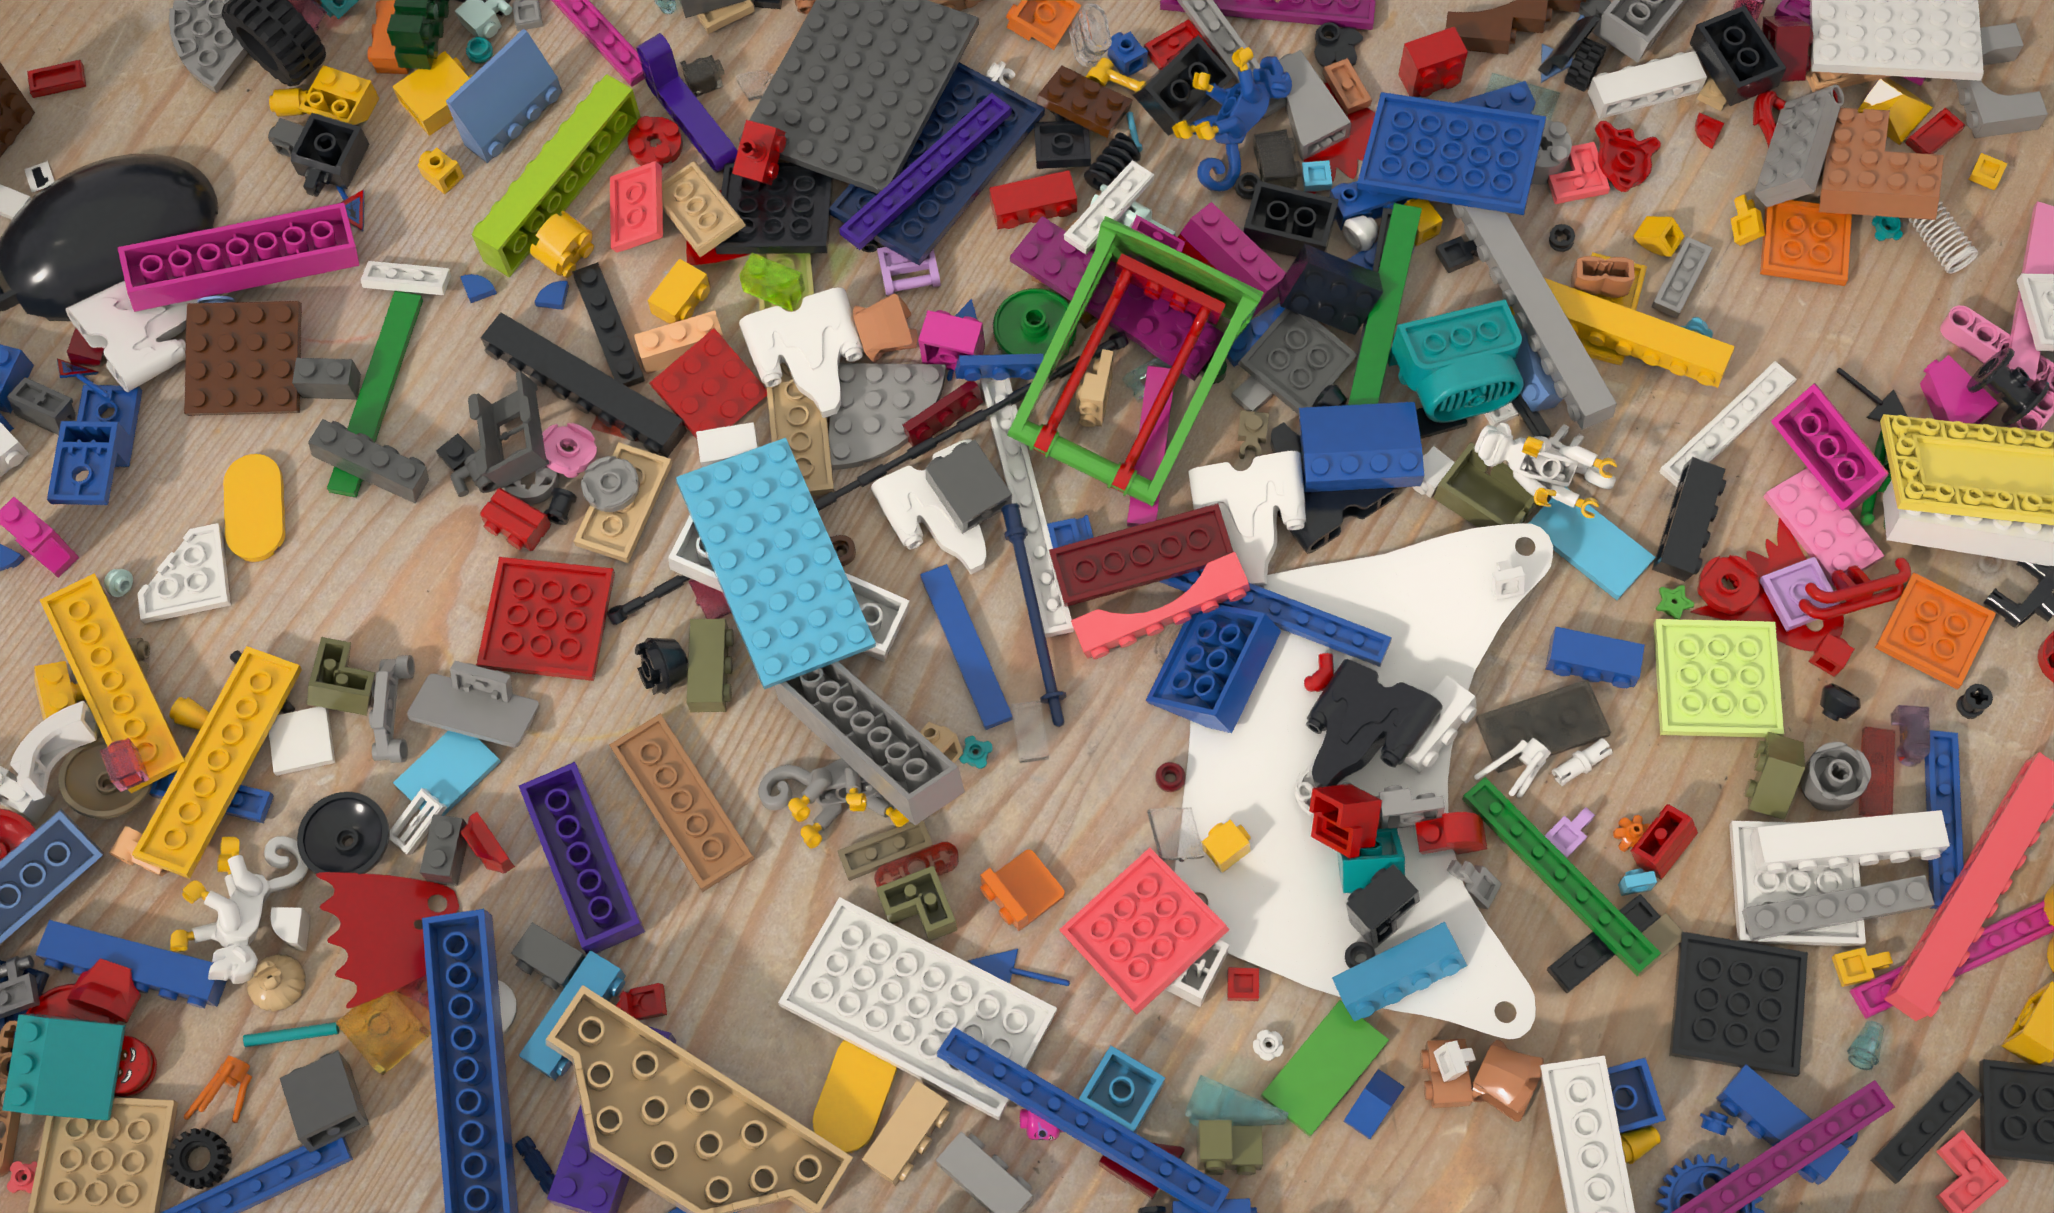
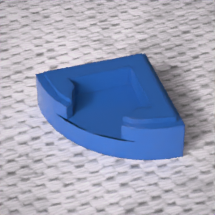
M473 274L460 276L470 303L497 294L493 284L482 276Z
M556 281L545 286L536 296V307L563 310L569 288L568 281Z
M0 544V571L10 567H17L25 559L21 554Z

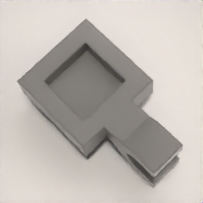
M1452 860L1447 868L1451 875L1465 882V888L1479 908L1489 909L1502 885L1495 876L1484 866L1475 865L1474 867L1469 861H1464L1463 865H1461L1457 860Z

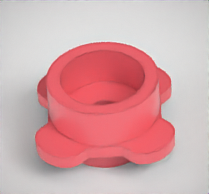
M15 1161L10 1166L12 1175L11 1180L7 1183V1189L12 1193L22 1190L31 1194L37 1162L23 1164L20 1161ZM26 1174L27 1178L22 1180V1176Z

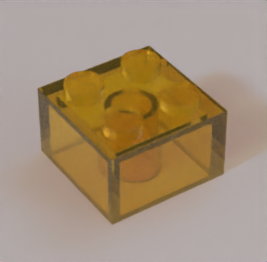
M396 991L388 994L383 992V996L353 1007L336 1022L337 1026L363 1057L381 1075H385L431 1035L428 1028Z

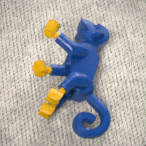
M1243 47L1239 48L1233 53L1232 61L1236 66L1240 67L1238 71L1240 83L1226 89L1221 88L1215 83L1209 84L1210 74L1195 72L1192 83L1193 87L1205 90L1206 94L1219 102L1222 107L1217 116L1210 115L1191 122L1190 126L1186 120L1176 123L1172 129L1175 136L1179 139H1188L1194 134L1199 139L1211 140L1214 138L1217 143L1226 145L1228 173L1223 180L1217 182L1210 176L1211 169L1214 170L1215 174L1225 173V165L1220 159L1205 158L1198 166V179L1208 190L1227 191L1235 185L1241 173V158L1238 144L1243 142L1246 133L1265 115L1270 98L1280 99L1290 94L1292 89L1291 77L1288 72H1284L1282 65L1275 56L1263 58L1260 62V69H1254L1252 75L1251 68H1248L1247 63L1253 59V52L1249 47L1245 49Z

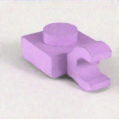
M1585 807L1572 822L1564 816L1545 837L1568 858L1588 837L1582 830L1593 820L1592 818L1595 815Z

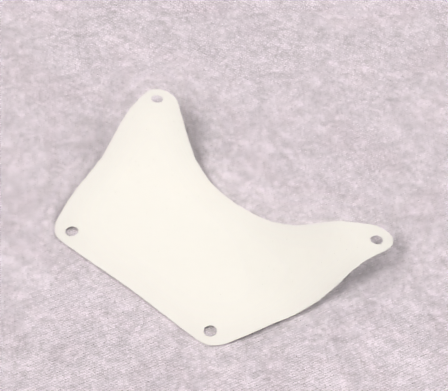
M1520 523L1472 528L1443 535L1382 555L1304 567L1267 575L1268 585L1259 587L1392 637L1381 667L1280 629L1281 633L1233 732L1228 733L1210 729L1190 721L1189 752L1175 873L1194 893H1203L1208 899V907L1227 925L1229 931L1220 940L1230 944L1229 954L1307 987L1340 997L1332 977L1349 969L1345 962V952L1351 944L1355 942H1368L1349 921L1346 903L1351 893H1343L1339 876L1337 851L1311 837L1314 817L1306 814L1299 806L1295 796V782L1299 773L1307 766L1314 764L1326 735V731L1317 734L1306 726L1307 716L1323 691H1307L1304 686V679L1307 676H1312V674L1319 670V654L1331 653L1333 655L1334 673L1344 659H1349L1377 671L1379 675L1378 683L1382 684L1383 687H1392L1399 682H1403L1431 694L1446 676H1449L1466 690H1469L1474 672L1501 624L1517 604L1546 575L1551 567L1553 545L1549 535L1541 527ZM1521 537L1530 538L1535 543V551L1529 556L1519 554L1515 549L1516 541ZM1509 560L1513 568L1522 566L1525 573V594L1495 600L1492 592V573L1499 571L1497 562ZM1439 715L1435 718L1430 727L1434 726L1438 722L1440 718ZM1453 741L1448 746L1444 744L1437 752L1439 755L1433 765L1429 768L1424 767L1420 773L1404 761L1401 765H1397L1396 768L1386 765L1380 758L1382 755L1381 747L1365 767L1348 777L1354 782L1356 787L1373 796H1379V792H1384V788L1396 785L1402 786V789L1410 788L1412 800L1417 799L1418 795L1434 793L1435 797L1443 796L1444 813H1449L1448 775ZM1231 820L1236 827L1241 824L1250 835L1251 852L1222 873L1203 851L1201 841L1209 836V831L1215 825L1221 822L1225 824ZM1416 826L1398 828L1397 831L1405 856V877L1419 891L1420 901L1396 920L1398 930L1374 949L1376 955L1445 922L1468 966L1460 969L1452 976H1446L1432 983L1424 990H1418L1402 998L1398 1003L1390 1004L1383 1008L1453 1022L1504 1039L1520 1038L1531 1029L1535 1020L1536 1006L1534 993L1500 940L1485 921L1465 888L1463 881L1447 871L1451 861L1457 860L1454 850L1450 849L1422 855L1419 852ZM1357 955L1355 961L1359 963L1364 962L1366 955ZM1502 1001L1510 1002L1516 1008V1018L1510 1023L1501 1022L1495 1016V1007Z

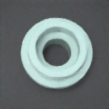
M113 569L108 572L104 579V586L107 592L114 597L125 595L131 589L133 583L132 574L125 569Z

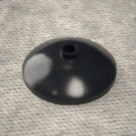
M355 792L334 793L315 803L303 817L297 834L298 851L303 862L315 874L320 872L365 874L378 864L387 849L390 836L389 823L383 810L371 798ZM347 839H354L350 846H345Z

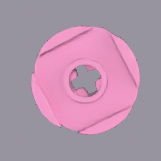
M567 423V426L561 427L555 424L548 427L542 433L546 459L549 460V464L546 466L551 470L564 474L568 478H574L579 473L584 472L588 465L595 461L597 446L594 443L595 438L586 428L574 423ZM568 446L573 447V450L571 452L564 451L562 447L567 448Z

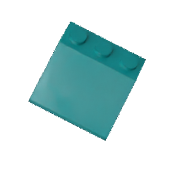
M19 1014L2 1110L35 1115L110 1120L126 1025L41 1014Z

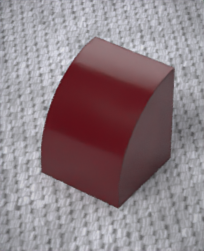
M75 327L67 349V355L73 364L95 367L100 365L105 348H92Z

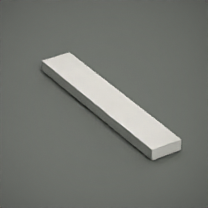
M1776 361L1773 362L1662 466L1659 472L1677 487L1683 466L1692 457L1711 463L1793 386L1797 379Z

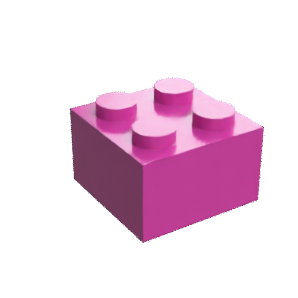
M927 310L918 340L922 364L946 365L947 370L953 369L955 371L959 355H983L985 349L983 323L969 316L960 318L952 316L943 310H937L936 312Z

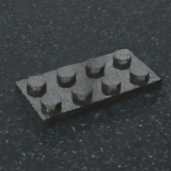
M1588 679L1477 715L1475 718L1493 762L1515 748L1522 739L1527 743L1532 738L1536 739L1551 752L1549 756L1611 735V730ZM1518 753L1497 767V773L1525 765L1519 759L1522 753Z

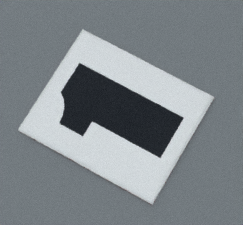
M48 161L24 169L32 193L45 189L54 182Z

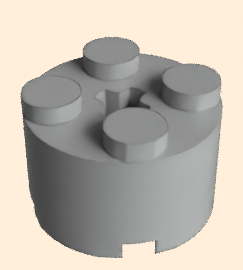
M1546 120L1532 184H1548L1549 175L1563 173L1572 148V141L1569 133L1566 131V126L1561 122Z
M1842 742L1827 743L1819 747L1805 763L1800 786L1805 797L1814 808L1818 810L1840 811L1850 807L1864 793L1871 778V768L1865 755L1858 749L1854 750L1848 747V744Z

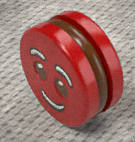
M124 1036L114 1094L118 1097H131L144 1091L153 1081L157 1070V1060L152 1049L132 1036Z

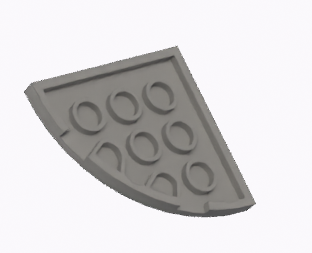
M174 0L173 8H170L169 26L173 45L188 71L205 87L218 93L248 54L240 45V42L232 35L231 30L226 26L225 20L222 18L223 6L229 0Z
M839 363L841 406L837 414L830 416L829 423L832 470L863 466L864 462L881 456L884 458L907 444L908 437L902 424L940 400L945 383L946 365Z

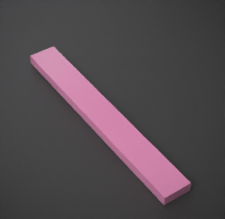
M2038 201L2033 207L2022 268V273L2054 274V206ZM2018 290L2009 341V348H2012L2015 353L2007 367L2010 369L2022 368L2030 378L2027 385L2032 386L2036 381L2041 351H2036L2020 291Z

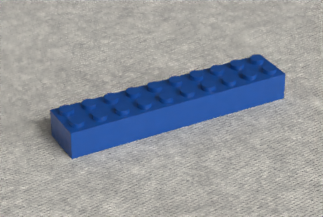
M485 909L422 918L445 1213H518L493 916Z

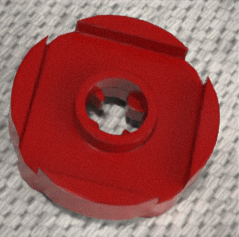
M643 116L638 119L637 124L628 135L627 142L630 153L640 166L656 161L663 168V164L669 161L672 163L676 161L683 149V141L678 125L667 118ZM659 139L662 143L652 147L650 141Z
M1730 555L1729 557L1722 558L1718 556L1711 559L1701 571L1697 592L1711 608L1726 615H1735L1737 612L1747 609L1756 599L1760 589V584L1758 585L1756 578L1758 574L1747 560L1739 556ZM1724 578L1726 581L1729 578L1732 579L1735 589H1726L1721 580Z

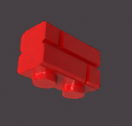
M502 488L497 489L490 502H487L480 512L484 522L483 527L495 536H498L499 533L508 537L506 539L507 542L519 550L524 547L529 551H533L540 542L541 537H544L551 527L546 514Z
M1669 804L1659 813L1660 816L1656 817L1630 850L1636 864L1647 872L1654 871L1655 876L1661 880L1698 834L1693 819Z

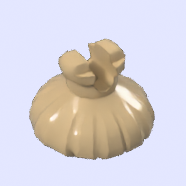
M277 954L265 957L257 964L254 976L247 981V992L251 1001L263 1010L274 1012L286 1009L293 1005L302 995L301 991L305 988L306 975L300 963L291 956Z

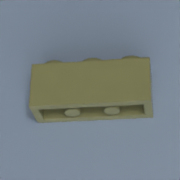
M690 619L686 700L690 712H726V702H731L732 688L731 684H727V674H732L733 660L732 656H728V648L734 644L733 629H729L726 619Z

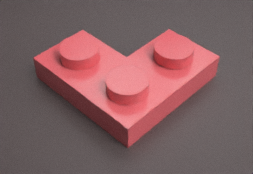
M1595 142L1572 146L1568 158L1572 171L1549 175L1547 180L1555 204L1605 195L1610 190L1607 177L1603 174L1598 164V151Z
M1964 1130L1959 1131L1936 1151L1958 1176L1957 1179L1935 1196L1949 1213H1972L2008 1182L2006 1177Z

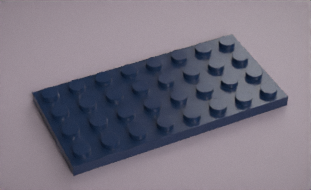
M960 62L954 70L900 174L989 94L993 93L1012 108V114L873 238V240L919 266L1033 130L1034 124L1039 122L1045 115L1044 107L995 81H991L992 79ZM849 184L830 206V215L846 223L873 199L877 193Z

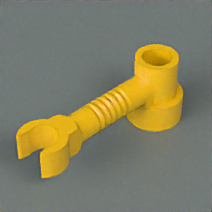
M1101 58L1096 66L1092 67L1085 76L1103 86L1107 82L1112 81L1135 92L1146 83L1145 81L1140 82L1114 71V64L1107 58Z

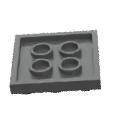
M1285 308L1239 361L1238 365L1299 415V408L1312 407L1323 389L1328 385H1333L1358 354L1317 320Z

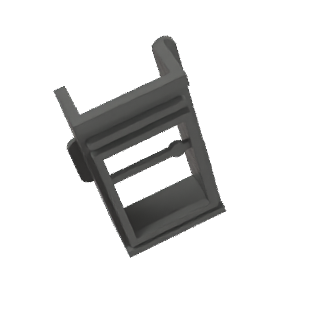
M521 371L516 373L518 390L491 404L479 393L471 394L468 398L470 418L477 420L481 449L475 454L477 473L480 476L485 475L501 488L549 464V460L546 459L538 409L537 384ZM519 416L521 417L522 425L508 432H503L502 435L500 434V426ZM524 429L526 449L504 460L502 440H507L510 436Z

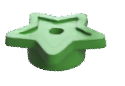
M1680 585L1674 590L1665 587L1659 588L1662 600L1656 607L1657 611H1663L1667 615L1673 616L1674 619L1680 620L1683 610L1694 607V602L1685 597L1684 585ZM1673 599L1677 601L1676 604L1672 603Z

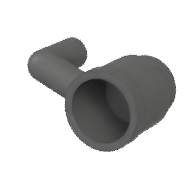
M476 452L465 459V466L456 470L450 476L459 497L466 496L469 493L464 479L470 475L475 486L482 493L492 492L499 488L497 484L485 475L480 476L477 473Z

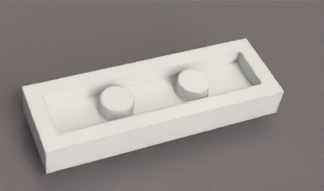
M368 261L361 277V283L363 288L444 295L451 274L449 268Z

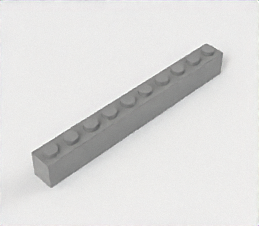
M1452 204L1456 218H1461L1464 223L1468 239L1470 241L1474 240L1480 260L1483 263H1487L1493 283L1495 285L1499 284L1503 300L1506 299L1508 306H1511L1515 312V320L1521 330L1524 329L1527 333L1530 348L1533 352L1539 354L1545 374L1551 375L1555 382L1554 388L1559 398H1564L1567 403V410L1572 421H1577L1581 430L1612 418L1617 405L1615 399L1506 212Z

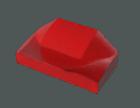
M478 812L469 816L468 824L461 831V834L475 855L480 858L486 869L504 874L513 869L515 866Z
M100 958L88 971L81 973L67 1001L71 1005L128 1023L141 994L134 986L130 968Z

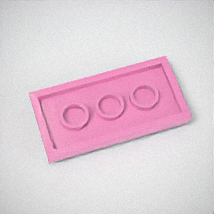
M1808 468L1767 491L1763 496L1811 558L1815 557L1826 578L1834 588L1836 586H1834L1831 580L1833 571L1841 569L1847 574L1848 567L1854 565L1864 571L1882 560L1885 556L1851 512L1840 509Z

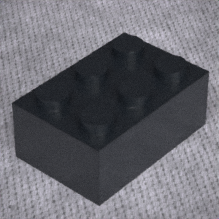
M1745 5L1696 25L1690 45L1730 106L1779 86L1786 67Z
M1199 35L1187 42L1133 94L1136 100L1168 136L1174 133L1172 127L1176 123L1183 120L1188 122L1211 99L1205 90L1193 87L1192 83L1195 72L1210 74L1209 84L1215 83L1221 88L1234 77Z
M1257 181L1243 232L1259 248L1297 257L1304 244L1326 252L1336 218L1339 199Z
M1304 244L1277 287L1281 307L1356 335L1383 293L1379 273L1307 244Z

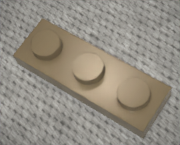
M923 820L917 825L910 822L902 827L894 828L838 850V854L847 878L851 881L933 849L934 846Z

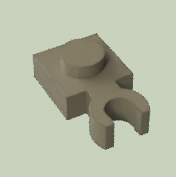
M1241 410L1237 441L1245 442L1240 446V459H1244L1247 450H1253L1255 457L1261 456L1262 449L1259 443L1266 444L1269 413Z

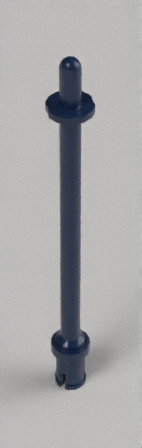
M1012 503L1001 508L1007 530L1004 535L1005 539L1013 544L1046 694L1040 697V702L1049 704L1053 724L1056 727H1061L1064 725V716L1060 701L1064 700L1067 696L1066 692L1057 690L1024 544L1028 531L1023 526L1019 509L1020 505Z

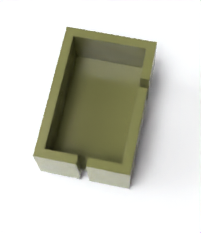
M1470 442L1439 482L1434 499L1476 527L1525 522L1537 506L1534 497L1513 477V470L1503 462L1493 466L1491 474L1488 475L1486 472L1489 466L1485 465L1484 460L1475 452V444Z

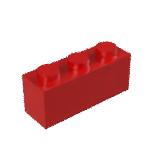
M1070 170L989 187L990 204L997 230L1003 228L1012 229L1018 225L1030 222L1037 223L1042 216L1046 219L1057 216L1067 217L1077 212V195Z

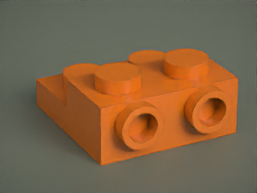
M1021 0L1018 6L1013 4L1007 13L1006 18L1009 20L1007 28L1028 41L1033 37L1055 50L1082 5L1074 0Z

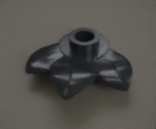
M1324 23L1317 29L1315 34L1317 42L1314 51L1315 58L1322 67L1348 58L1353 66L1357 61L1354 46L1363 40V36L1354 28H1339L1334 23Z

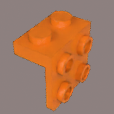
M1030 849L1022 852L996 873L989 868L980 875L982 884L980 889L990 902L992 900L996 902L1000 907L998 912L1008 925L1013 924L1018 931L1022 930L1063 899L1065 895L1061 885Z

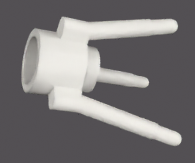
M1534 738L1529 743L1522 739L1515 748L1475 774L1474 778L1479 780L1521 752L1522 755L1519 759L1527 767L1509 791V796H1514L1518 791L1517 798H1522L1551 752Z

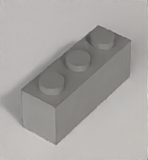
M961 1131L936 1159L937 1166L988 1212L1023 1213L1033 1201V1195L1030 1193L1033 1189L1031 1185L1019 1175L1014 1179L1006 1171L1009 1166L1000 1157L994 1154L991 1158L982 1150L985 1145L975 1135L971 1133L967 1137Z

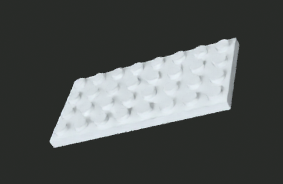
M841 897L837 900L778 1002L780 1007L997 1120L1001 1118L1010 1099L937 1057V1051L953 1027H956L1027 1069L1057 1012L1056 1007Z

